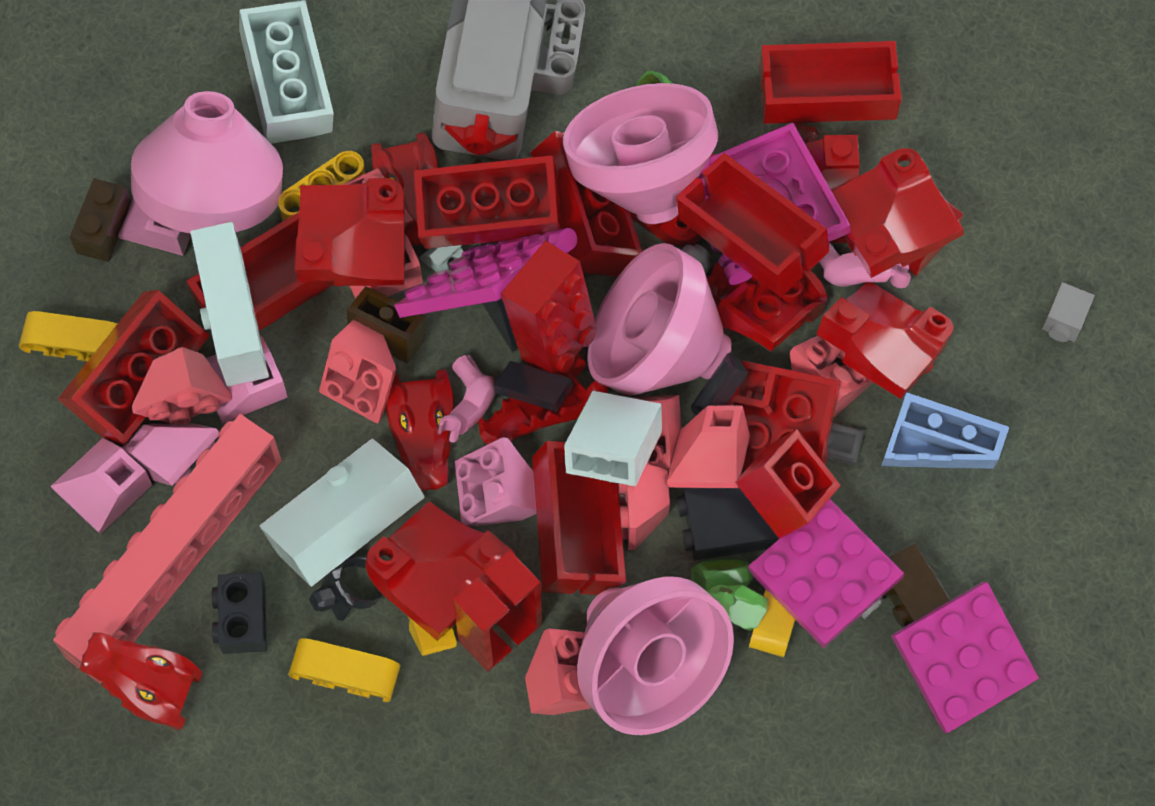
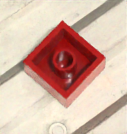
M797 429L768 445L735 481L779 539L807 525L841 486Z

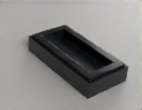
M729 352L724 357L692 403L691 409L694 416H697L707 406H726L748 374L738 356Z
M510 361L493 386L496 394L557 412L572 390L573 383L571 378Z

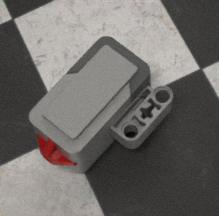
M453 0L435 93L432 141L443 150L500 160L516 158L522 147L531 90L562 95L572 88L585 17L584 2L582 0H558L556 5L546 4V0ZM552 27L549 48H547L544 44L546 31ZM562 37L569 38L568 44L561 43ZM555 72H562L564 75H559Z

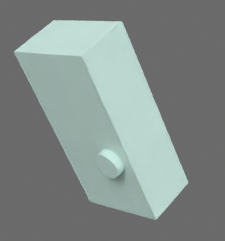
M306 1L241 9L239 32L264 137L272 144L331 133L334 113Z
M233 222L190 231L206 308L200 309L204 329H211L217 360L227 387L268 378V370L242 252Z
M372 438L337 466L331 468L327 474L259 526L277 554L312 587L425 497L409 469Z

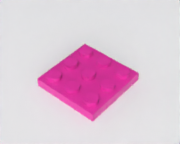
M830 499L807 525L780 538L748 566V571L823 649L903 579L904 573Z
M988 582L979 583L891 635L932 714L944 733H949L1039 679Z

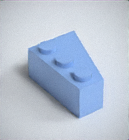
M906 392L881 466L993 469L999 460L1009 427Z

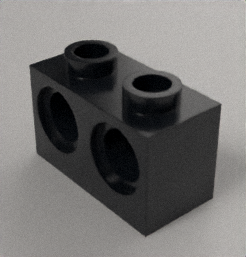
M262 572L218 575V587H212L213 609H218V622L212 623L213 643L219 645L223 654L267 651L266 588ZM239 590L247 592V596L243 601L237 603L230 601V597L234 592ZM238 625L248 627L244 636L239 638L230 636L234 627Z

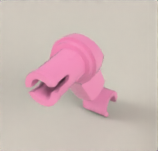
M830 243V252L819 261L824 268V278L829 283L840 287L863 282H887L890 278L893 286L906 288L911 279V275L908 273L909 266L902 267L900 263L871 278L857 255L855 256L852 252L840 256Z
M470 355L459 357L452 365V369L466 386V392L463 400L451 411L450 415L444 416L441 419L438 429L439 435L445 430L452 431L449 441L453 443L458 440L459 434L466 433L478 423L490 407L496 394L493 386L495 384L493 377L484 375Z

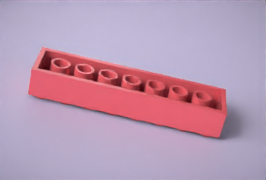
M239 414L233 422L229 421L223 426L219 433L218 441L211 449L207 448L200 454L196 461V467L189 476H183L176 483L173 489L174 494L166 504L162 503L156 507L151 514V522L142 533L139 531L132 536L127 544V551L123 556L108 565L104 571L103 580L95 589L88 590L80 600V607L75 614L60 623L56 629V637L53 641L66 660L80 668L82 655L87 650L88 640L92 637L93 632L105 633L121 641L135 642L281 463L282 460L276 441L272 435L242 414ZM87 674L88 676H90L92 679H94V680H95L96 682H98L99 684L102 683V681H99V680H97L95 677H93V676Z

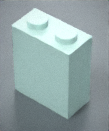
M592 391L564 445L566 473L636 487L662 432L661 403Z

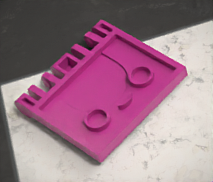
M794 123L724 151L751 173L826 227L829 242L851 233L847 218ZM724 152L710 157L698 176L703 182L705 196L706 190L702 172ZM710 244L712 250H714L716 253L721 252L712 244ZM725 254L720 256L718 262L724 268V274L731 285L740 284L752 277L751 274Z
M565 228L555 232H547L542 236L536 234L530 237L511 239L506 242L501 241L494 245L486 244L468 248L462 252L460 258L449 263L450 269L436 272L427 278V284L418 285L405 292L406 298L394 305L396 311L401 318L497 301L502 298L501 292L545 240L567 253L577 244L576 233L571 228Z

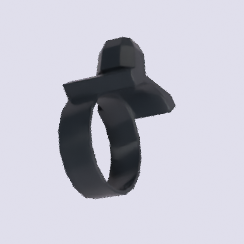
M350 558L343 562L340 569L334 568L323 579L321 588L315 590L309 598L313 609L321 612L332 609L335 617L343 622L351 608L365 609L375 605L382 596L381 592L374 599L362 600L353 597L349 593L346 594L339 582L341 570L351 566L366 568V558Z

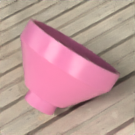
M646 84L617 91L587 106L569 123L564 133L563 146L571 173L579 183L624 209L635 213L641 222L658 224L669 221L679 214L675 197L701 173L716 147L718 130L711 103L703 93L679 84Z
M205 91L189 96L184 106L147 135L137 145L132 155L131 192L136 204L154 221L180 232L191 234L190 231L228 222H233L235 232L246 230L268 218L277 208L279 197L282 194L283 165L279 153L234 108L231 99L217 92Z
M667 243L649 247L634 258L615 280L599 308L595 318L597 333L592 343L588 346V366L592 377L596 381L626 396L638 395L695 380L698 377L710 379L724 357L731 352V339L723 334V325L701 263L691 255Z
M680 577L655 578L628 587L610 588L601 592L594 598L588 608L587 627L578 657V685L585 701L610 727L626 734L648 735L658 733L683 722L709 700L726 674L734 644L733 627L728 613L701 586Z

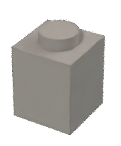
M1062 282L1042 330L1049 332V336L1057 341L1067 342L1070 340L1075 342L1095 295Z

